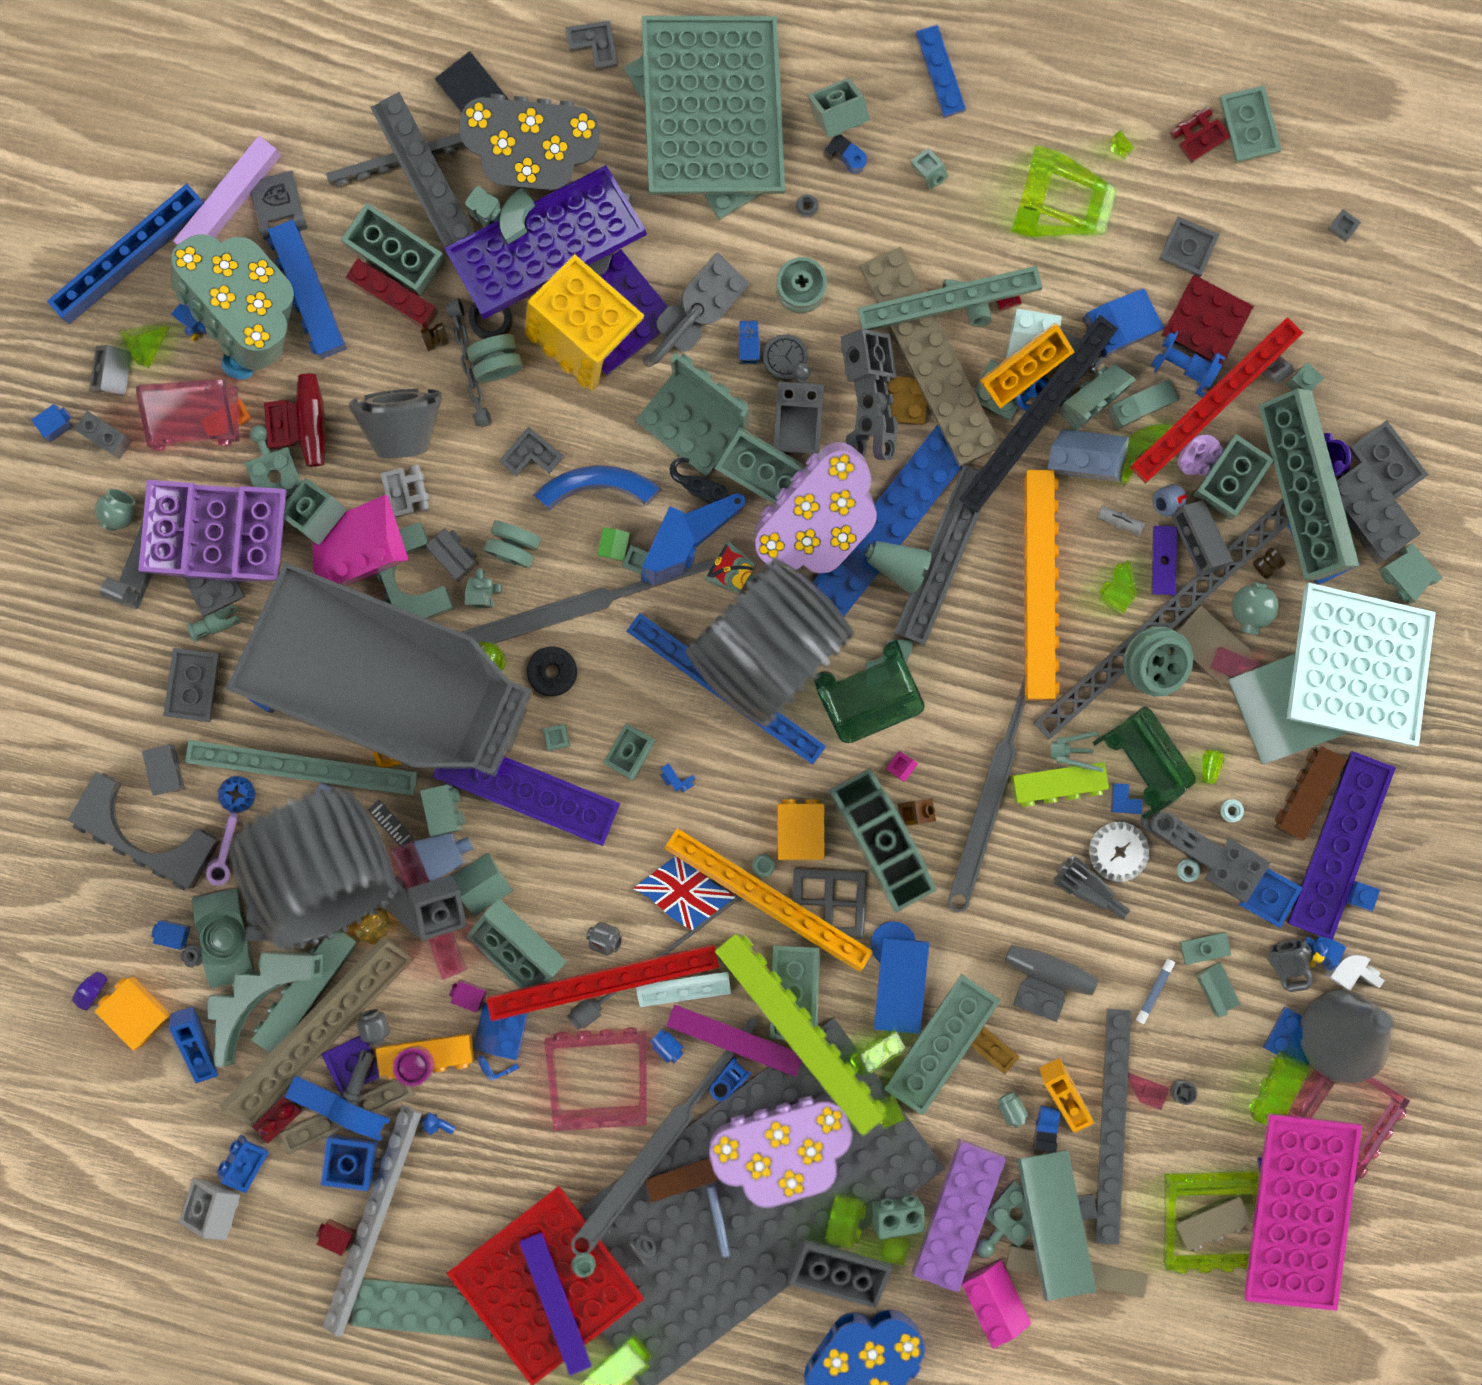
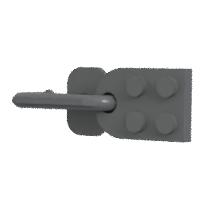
M718 252L713 255L684 288L681 295V305L668 306L657 318L656 328L665 339L652 354L644 355L642 361L645 366L652 367L659 363L673 346L683 352L692 349L701 339V325H708L719 320L750 285Z

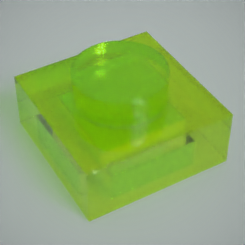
M1121 130L1114 134L1109 142L1112 151L1123 159L1127 158L1135 148Z

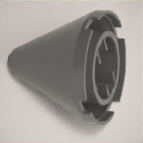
M1348 990L1327 992L1314 999L1304 1011L1300 1023L1303 1039L1300 1040L1301 1046L1310 1064L1321 1075L1337 1083L1356 1084L1374 1077L1384 1067L1390 1053L1393 1020L1388 1012L1363 995Z

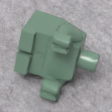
M475 570V578H469L465 589V605L472 609L494 608V601L491 595L492 593L501 594L502 585H493V580L486 579L485 570Z

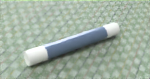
M1167 958L1136 1018L1138 1022L1145 1024L1175 965L1174 961Z

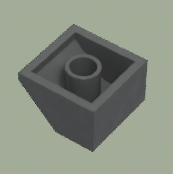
M452 875L407 889L412 913L422 941L466 927L460 890Z

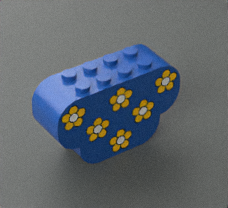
M893 1309L882 1310L871 1319L856 1312L842 1315L835 1321L808 1360L804 1369L805 1385H906L910 1378L914 1379L921 1368L919 1365L924 1357L925 1347L918 1326L905 1314Z

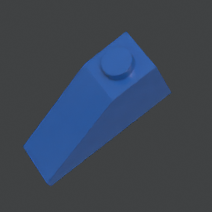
M194 1007L171 1013L169 1030L195 1083L217 1077L218 1071L202 1023Z

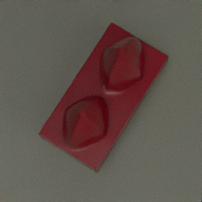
M284 1096L252 1128L268 1144L303 1110L296 1102Z

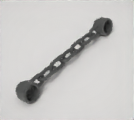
M459 298L454 299L449 304H446V309L449 317H454V335L457 344L461 345L463 353L461 363L463 371L468 374L470 382L468 392L471 402L475 403L477 410L476 413H473V418L476 426L486 427L491 425L492 421L488 409L481 407L482 393L479 384L475 382L472 370L475 365L471 363L472 369L470 367L466 369L464 358L465 360L469 359L466 351L468 336L466 328L461 324L459 317L465 316V311ZM457 330H463L465 340L461 338L459 341ZM471 387L473 389L477 387L479 398L477 396L473 398Z

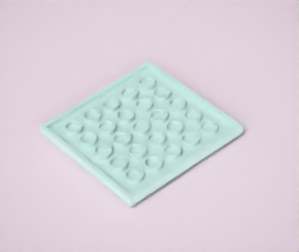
M1305 584L1287 719L1406 746H1419L1435 612L1317 584Z

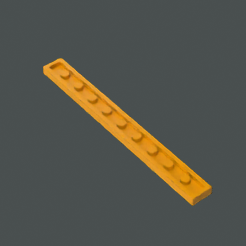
M676 829L666 844L665 850L858 972L863 970L873 953L869 948L680 829Z

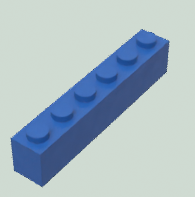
M292 219L268 229L270 237L267 238L272 251L276 250L278 258L275 260L279 270L285 272L287 279L293 287L295 299L292 303L296 312H301L304 320L300 322L305 334H310L312 341L309 342L313 354H318L321 359L347 350L295 221Z

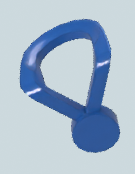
M482 1055L477 1056L482 1071L490 1081H494L505 1074L508 1075L519 1069L518 1064H515L494 1075L486 1059Z

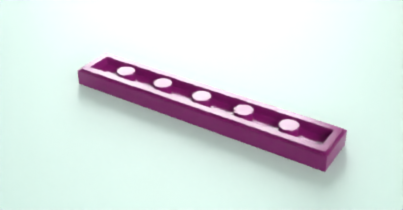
M675 1004L666 1024V1027L794 1077L797 1076L802 1063L801 1058L791 1049Z

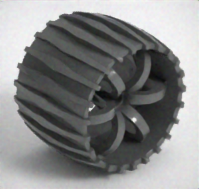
M776 557L764 567V570L757 574L758 582L752 580L746 586L749 592L746 594L742 591L735 597L738 603L735 606L731 603L727 606L731 611L725 608L722 612L726 616L723 618L719 615L711 623V626H708L685 651L700 675L726 702L762 727H766L770 722L776 719L774 713L781 714L784 711L782 705L785 702L791 704L795 700L792 695L798 689L803 692L806 689L803 685L810 676L816 679L818 674L815 671L821 665L827 667L830 664L827 658L831 654L837 656L840 653L838 647L840 645L845 647L848 640L854 635V631L832 601L804 575Z
M332 788L331 792H327L326 789H319L318 794L313 796L310 792L303 794V799L294 801L293 798L287 799L289 804L279 809L274 805L271 807L272 812L263 817L262 814L257 815L254 824L246 823L243 826L244 832H237L234 835L235 840L230 842L231 860L243 898L263 933L278 949L285 948L286 950H291L293 945L301 949L304 948V943L307 942L316 945L318 944V939L325 936L328 940L333 939V933L342 929L346 933L349 931L348 926L355 922L359 925L363 924L365 916L370 914L374 917L378 914L377 908L379 906L385 908L388 905L387 899L392 900L397 892L396 881L382 838L362 805L346 789Z

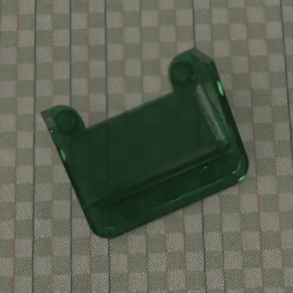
M898 640L886 644L883 648L884 662L840 681H836L835 676L829 671L817 673L818 677L814 679L818 696L842 742L853 743L923 712L925 707L923 698Z

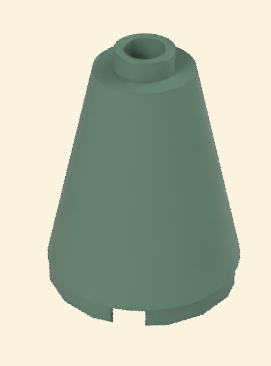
M874 541L873 544L869 543L864 552V556L867 557L866 562L906 592L912 594L917 591L925 577L922 574L924 569L928 570L931 561V553L927 550L881 541Z

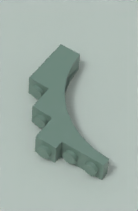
M273 950L262 952L258 964L260 973L243 972L235 974L232 983L234 994L218 993L209 996L206 1005L208 1019L216 1020L214 1027L216 1040L213 1051L216 1067L234 1064L236 1046L241 1030L250 1013L264 997L288 982L313 980L322 977L323 954Z

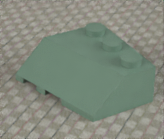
M1115 364L1109 368L1105 365L1095 374L1097 377L1093 381H1085L1078 388L1079 392L1074 396L1068 395L1062 402V407L1058 412L1073 430L1077 431L1124 393L1134 383V377Z

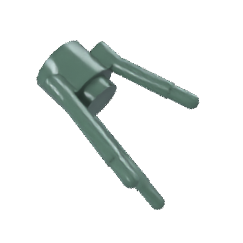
M1095 731L1065 738L1057 737V741H1051V759H1057V763H1066L1103 772L1101 767L1066 758L1070 757V753H1093V749L1070 748V744L1066 743L1097 736L1098 732Z

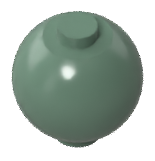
M1254 581L1253 585L1242 587L1235 594L1232 601L1233 616L1242 625L1240 631L1258 635L1260 628L1269 626L1275 620L1279 611L1277 596L1271 589L1267 588V584Z

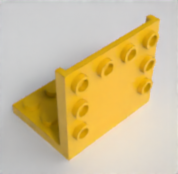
M574 254L527 302L525 335L532 343L539 344L549 358L556 359L566 373L573 374L583 388L593 391L599 384L603 360L644 319V315Z

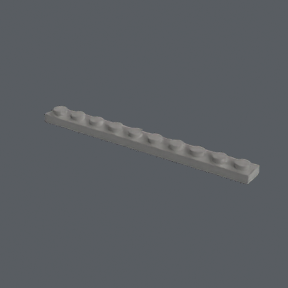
M402 1105L397 1116L396 1124L389 1138L385 1155L381 1160V1166L373 1183L369 1200L365 1205L364 1214L357 1227L353 1244L350 1247L345 1267L341 1272L340 1281L333 1294L329 1311L326 1314L323 1327L334 1336H343L422 1113L411 1106Z

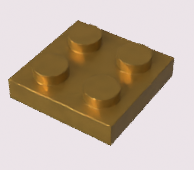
M896 376V379L890 380L887 383L888 394L893 395L894 404L890 405L892 417H896L897 423L925 425L927 402L915 378Z

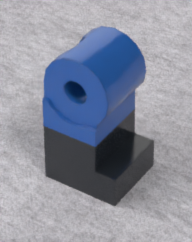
M841 134L834 136L824 149L823 156L831 160L833 156L836 157L853 174L861 173L866 166V154Z
M1040 1105L1033 1139V1148L1035 1150L1056 1153L1060 1118L1059 1108Z

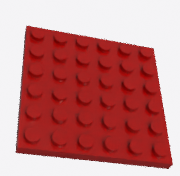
M560 1185L447 1272V1275L530 1385H535L562 1364L564 1360L519 1243L520 1240L540 1232L543 1233L584 1345L644 1300L642 1293L601 1239L589 1253L595 1259L596 1266L594 1271L587 1277H580L573 1271L572 1261L577 1255L572 1251L571 1242L585 1224L586 1219ZM584 1237L578 1238L574 1243V1247L578 1252L583 1253L589 1249V1241Z

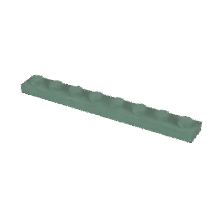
M1034 266L858 308V314L862 329L875 330L1042 290V283L1038 268Z

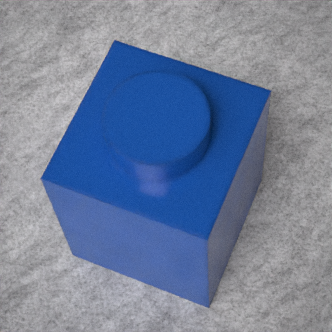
M55 404L31 419L41 435L50 442L74 427L69 421L72 418L69 412L64 407L60 408Z
M1354 881L1346 904L1373 912L1380 889Z
M160 920L152 929L153 944L178 950L185 949L191 926Z

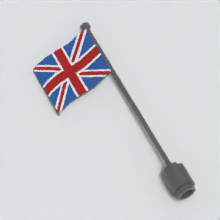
M676 856L632 888L650 898L672 919L691 929V931L658 956L668 954L735 902L743 900L740 896L732 895L714 884L702 872ZM617 992L606 994L598 1001L595 998L592 1000L590 998L584 999L570 1010L571 1013L567 1015L568 1019L577 1030L585 1029L602 1016L599 1012L603 1009L601 1004Z

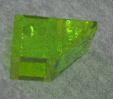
M1128 560L1123 562V564L1118 563L1111 572L1114 577L1110 583L1105 581L1098 591L1101 594L1098 600L1119 615L1125 613L1137 595L1132 565Z

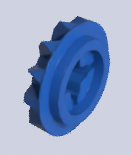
M232 776L226 779L218 789V800L222 807L233 813L246 811L251 807L255 799L254 786L248 779L241 776ZM238 787L239 793H242L245 797L237 798L234 801V797L228 794V792L235 791Z

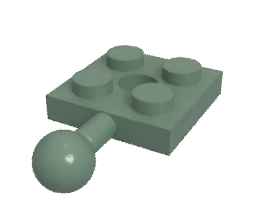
M263 425L253 426L250 430V437L254 442L258 443L262 457L245 462L253 487L286 489V497L291 496L302 481L289 447L271 453L266 441V428ZM274 470L279 471L281 474V479L277 483H272L269 480V474Z
M1015 1180L1006 1187L988 1208L985 1217L997 1228L988 1239H982L977 1243L976 1252L982 1258H989L994 1253V1245L1003 1235L1019 1248L1031 1234L1023 1188ZM1014 1207H1019L1022 1210V1216L1018 1220H1013L1010 1217V1211Z

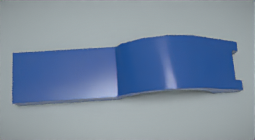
M298 1075L294 1077L285 1098L320 1113L349 1130L379 1141L383 1137L380 1135L384 1123L389 1124L391 1120L382 1114L360 1108L346 1101L340 1095Z

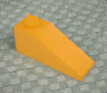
M1058 1058L1039 1067L1044 1085L1073 1133L1094 1124L1090 1112L1061 1059Z

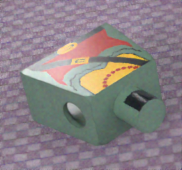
M728 541L705 577L706 582L736 594H740L744 586L746 587L752 580L756 582L759 580L752 575L756 565Z

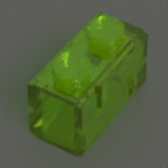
M892 1030L883 1033L849 1055L858 1074L863 1076L877 1070L906 1051L897 1032Z
M835 1193L825 1235L826 1243L853 1249L854 1243H859L861 1229H858L859 1220H864L867 1207L863 1206V1199Z

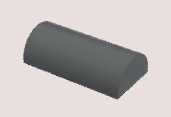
M800 1239L790 1259L788 1283L792 1286L876 1308L893 1267L888 1262Z

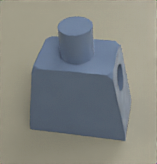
M453 833L414 842L430 882L441 879L465 864L462 854L474 849L469 837L457 841Z

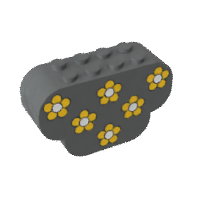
M491 94L490 98L481 97L473 99L464 107L461 113L460 136L464 145L473 153L481 156V165L485 175L492 182L501 186L558 190L567 185L571 180L574 165L588 162L593 158L598 149L600 129L596 117L589 110L574 106V102L560 101V105L551 104L550 99L537 98L536 103L528 102V97L514 96V100H506L505 95Z

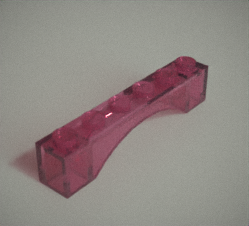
M415 841L391 850L407 888L430 882L415 846ZM453 932L428 939L442 980L468 970Z

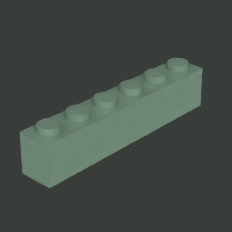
M343 929L333 933V939L328 940L326 936L323 937L324 940L320 946L315 945L310 953L323 954L322 977L313 980H295L292 984L288 983L280 993L283 997L279 1003L274 1002L267 1011L269 1016L266 1021H261L254 1029L253 1033L256 1035L252 1041L271 1053L307 1016L360 942L358 938L349 932L344 933Z

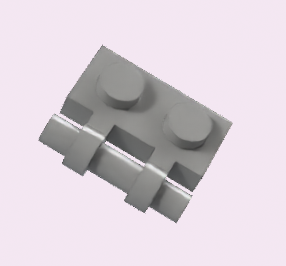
M420 465L411 466L412 475L410 476L405 475L404 468L381 473L385 494L389 497L395 518L413 514L412 504L419 503L421 511L430 510L428 504L430 498L429 494L425 491L423 483L425 477L424 473H421ZM414 483L417 495L410 496L408 484Z

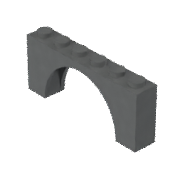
M95 772L68 818V821L74 824L72 827L81 833L86 831L94 835L92 839L98 843L112 845V850L122 856L127 854L133 857L132 862L141 867L147 865L153 869L152 873L163 879L168 877L173 880L172 884L181 890L194 888L221 840L203 829H195L183 844L167 852L151 853L137 848L123 835L116 819V798L122 783L102 772Z

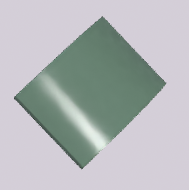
M1295 654L1228 679L1262 765L1348 733L1287 719Z

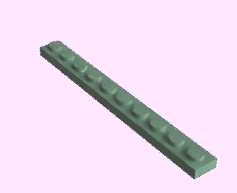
M192 740L188 741L185 763L407 795H414L418 774L416 772Z

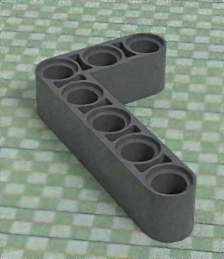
M143 522L120 580L117 581L107 577L100 590L101 597L135 610L139 608L153 575L138 571Z

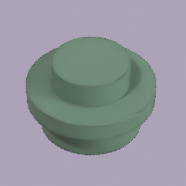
M761 854L753 860L752 869L757 876L768 877L775 870V862L769 855Z
M587 1253L578 1254L572 1261V1269L580 1277L589 1276L596 1266L595 1259Z

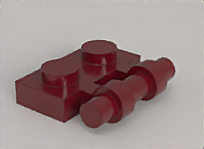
M1209 107L1202 111L1198 110L1193 114L1192 118L1186 122H1180L1170 132L1174 140L1179 136L1185 138L1179 144V147L1191 164L1231 137L1218 118L1211 123L1207 118L1213 114ZM1197 124L1200 125L1202 129L1193 134L1190 129Z

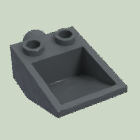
M803 362L797 363L793 368V376L797 379L796 383L778 382L774 447L782 452L818 454L820 450L824 385L806 384V379L809 378L811 369ZM788 389L793 392V397L790 399L784 396V392ZM809 391H814L816 393V398L814 400H809L807 398V394Z

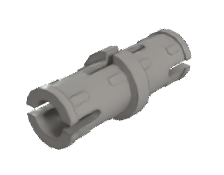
M1104 505L1101 506L1096 518L1114 525L1118 530L1122 528L1137 536L1141 534L1145 524L1126 516V513L1123 511L1119 513Z

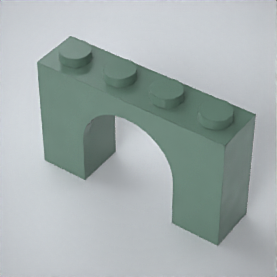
M421 522L399 530L407 555L425 549L426 544L429 543ZM397 565L376 574L379 582H383L386 590L383 591V594L388 604L391 603L393 606L426 619L455 610L445 586L421 595L412 596L404 594L396 584L395 571Z

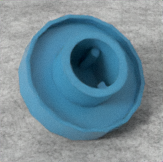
M223 355L221 368L225 374L232 378L243 380L253 375L254 370L246 369L240 366L231 356Z

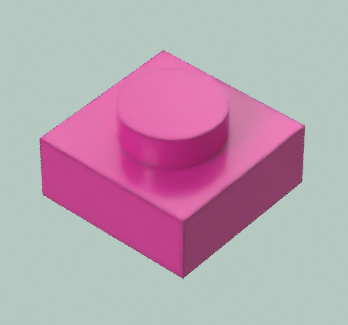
M898 751L886 767V770L905 782L918 764L904 753Z

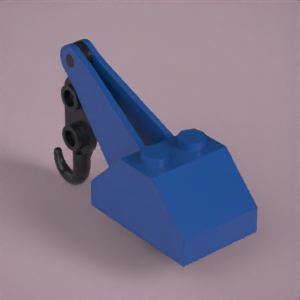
M680 457L675 459L669 468L670 475L674 481L681 484L691 495L711 504L686 514L669 506L642 566L641 580L651 585L683 575L685 569H690L694 562L695 548L742 511L745 506L743 495L739 493L730 495L727 488L702 476H684L678 473V464L683 462L689 463L688 458Z

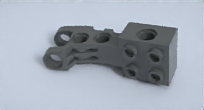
M860 329L841 336L847 381L854 382L858 404L855 430L846 436V444H849L854 449H856L857 444L858 452L864 457L867 450V440H869V437H873L874 457L877 460L888 461L895 455L897 421L896 417H892L890 405L894 404L893 395L888 394L887 383L890 380L896 379L890 334ZM884 444L886 447L885 453L883 452Z
M1149 809L1140 818V824L1145 831L1209 869L1204 880L1242 903H1247L1271 863L1231 838L1221 847L1168 812ZM1150 815H1153L1152 818H1151V820H1150V826H1149L1148 823H1147L1148 817H1149Z

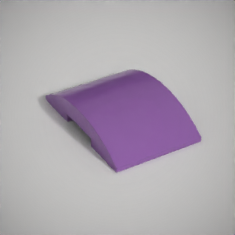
M147 480L138 571L208 580L276 581L280 570L286 489L246 486L236 488L195 485L194 483Z

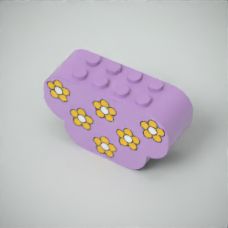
M842 442L831 443L825 446L818 454L813 453L806 461L807 467L802 472L798 470L790 480L792 482L787 489L783 487L775 497L777 501L772 506L768 504L760 515L762 517L755 528V547L757 554L766 564L776 557L795 570L804 565L813 572H830L845 560L874 527L876 509L872 496L868 492L871 485V475L867 462L856 449Z
M806 1096L798 1099L799 1103L793 1105L785 1102L776 1105V1109L767 1112L765 1108L754 1111V1115L747 1118L744 1115L731 1118V1122L720 1126L714 1132L710 1142V1157L717 1177L728 1185H743L747 1197L754 1204L761 1207L780 1205L827 1190L836 1177L835 1158L840 1157L847 1151L852 1138L848 1118L832 1098L817 1097L812 1099V1096Z

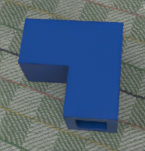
M1113 783L1110 812L1142 814V800L1128 799L1129 784Z

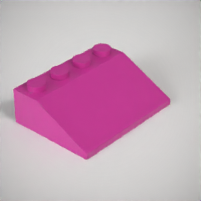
M383 495L345 512L320 545L313 542L314 574L343 586H349L409 560L388 495Z

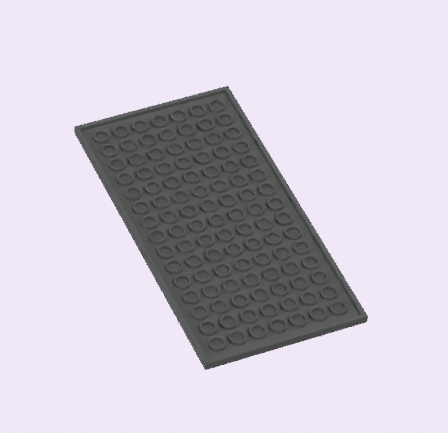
M834 1017L821 1026L827 1035L824 1039L829 1045L833 1043L839 1049L841 1060L844 1063H850L856 1071L854 1076L858 1081L861 1082L863 1080L871 1089L870 1096L874 1101L878 1099L886 1108L884 1113L887 1117L864 1136L861 1135L848 1118L852 1134L851 1143L843 1155L835 1158L836 1177L827 1190L780 1205L761 1207L754 1204L747 1197L743 1185L732 1186L718 1180L651 1202L644 1181L601 1237L602 1242L644 1296V1300L602 1332L639 1385H658L790 1286L788 1283L790 1259L800 1239L839 1249L872 1224V1202H878L882 1199H898L911 1195L945 1169L892 1095L884 1090V1084ZM803 1061L796 1077L768 1066L734 1091L728 1099L721 1101L686 1127L647 1178L709 1158L710 1142L714 1132L720 1126L731 1122L733 1117L744 1115L747 1118L753 1116L754 1111L765 1108L767 1112L776 1109V1105L785 1102L793 1105L799 1103L798 1099L806 1096H812V1099L832 1097ZM618 1179L578 1208L586 1221ZM716 1185L730 1250V1256L721 1257L707 1187ZM641 1236L649 1237L656 1249L654 1257L644 1264L640 1262L629 1246L633 1240Z

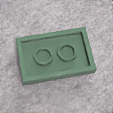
M1265 85L1220 96L1219 102L1227 132L1231 136L1229 140L1235 163L1280 153L1281 146Z

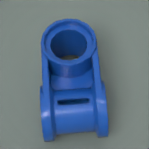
M733 1057L710 1085L711 1096L717 1101H725L746 1081L752 1072L746 1071L736 1062L737 1059ZM721 1083L727 1087V1092L723 1096H718L714 1093V1087L717 1084Z

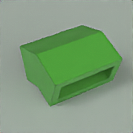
M603 527L597 555L602 558L624 561L630 533Z

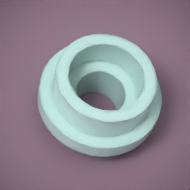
M1230 799L1221 805L1220 813L1225 821L1237 822L1243 817L1244 808L1239 801ZM1231 806L1235 809L1234 815L1228 813V808Z
M1184 859L1177 866V874L1183 881H1195L1200 875V866L1193 859ZM1186 866L1192 868V872L1189 875L1184 871Z

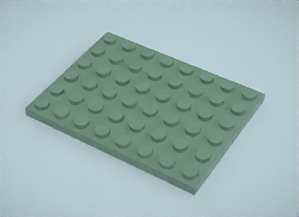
M642 16L648 195L784 194L785 174L777 16Z

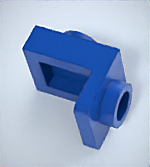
M669 763L661 768L663 771L660 774L661 778L667 786L671 784L676 792L681 790L684 793L694 786L692 781L695 780V777L693 775L681 782Z

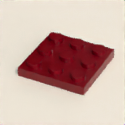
M1193 275L1161 336L1166 338L1168 334H1174L1177 331L1178 334L1174 343L1208 361L1217 352L1225 356L1223 361L1218 362L1223 366L1254 306Z

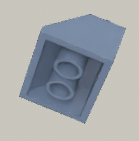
M1061 429L1051 448L1048 469L1054 470L1055 475L1121 483L1129 437Z

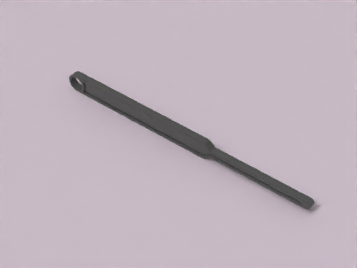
M708 560L693 565L690 569L686 568L683 575L656 585L641 581L613 591L599 588L471 628L461 633L471 636L482 648L607 609L615 599L708 571L715 561Z
M1025 675L1004 741L995 747L948 897L949 907L956 912L966 910L969 905L1017 752L1013 741L1026 703ZM956 894H961L965 897L966 903L961 909H956L951 904V899Z
M750 1018L742 1028V1031L751 1033L758 1023L757 1019ZM725 1050L685 1104L676 1105L573 1238L571 1248L576 1255L581 1254L574 1247L575 1241L580 1237L586 1238L590 1244L589 1249L583 1253L589 1254L690 1123L693 1107L735 1053Z

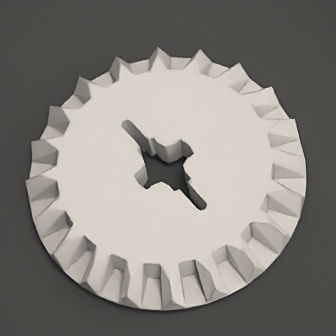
M1112 822L1104 825L1094 834L1090 842L1089 856L1094 869L1102 877L1115 882L1132 880L1141 874L1148 862L1150 848L1147 839L1137 827L1126 822ZM1116 846L1119 848L1126 846L1123 851L1125 854L1123 858L1121 856L1114 857L1116 853L1114 848Z

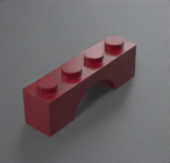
M358 258L345 277L351 285L389 305L407 320L422 329L429 328L438 314L434 305Z

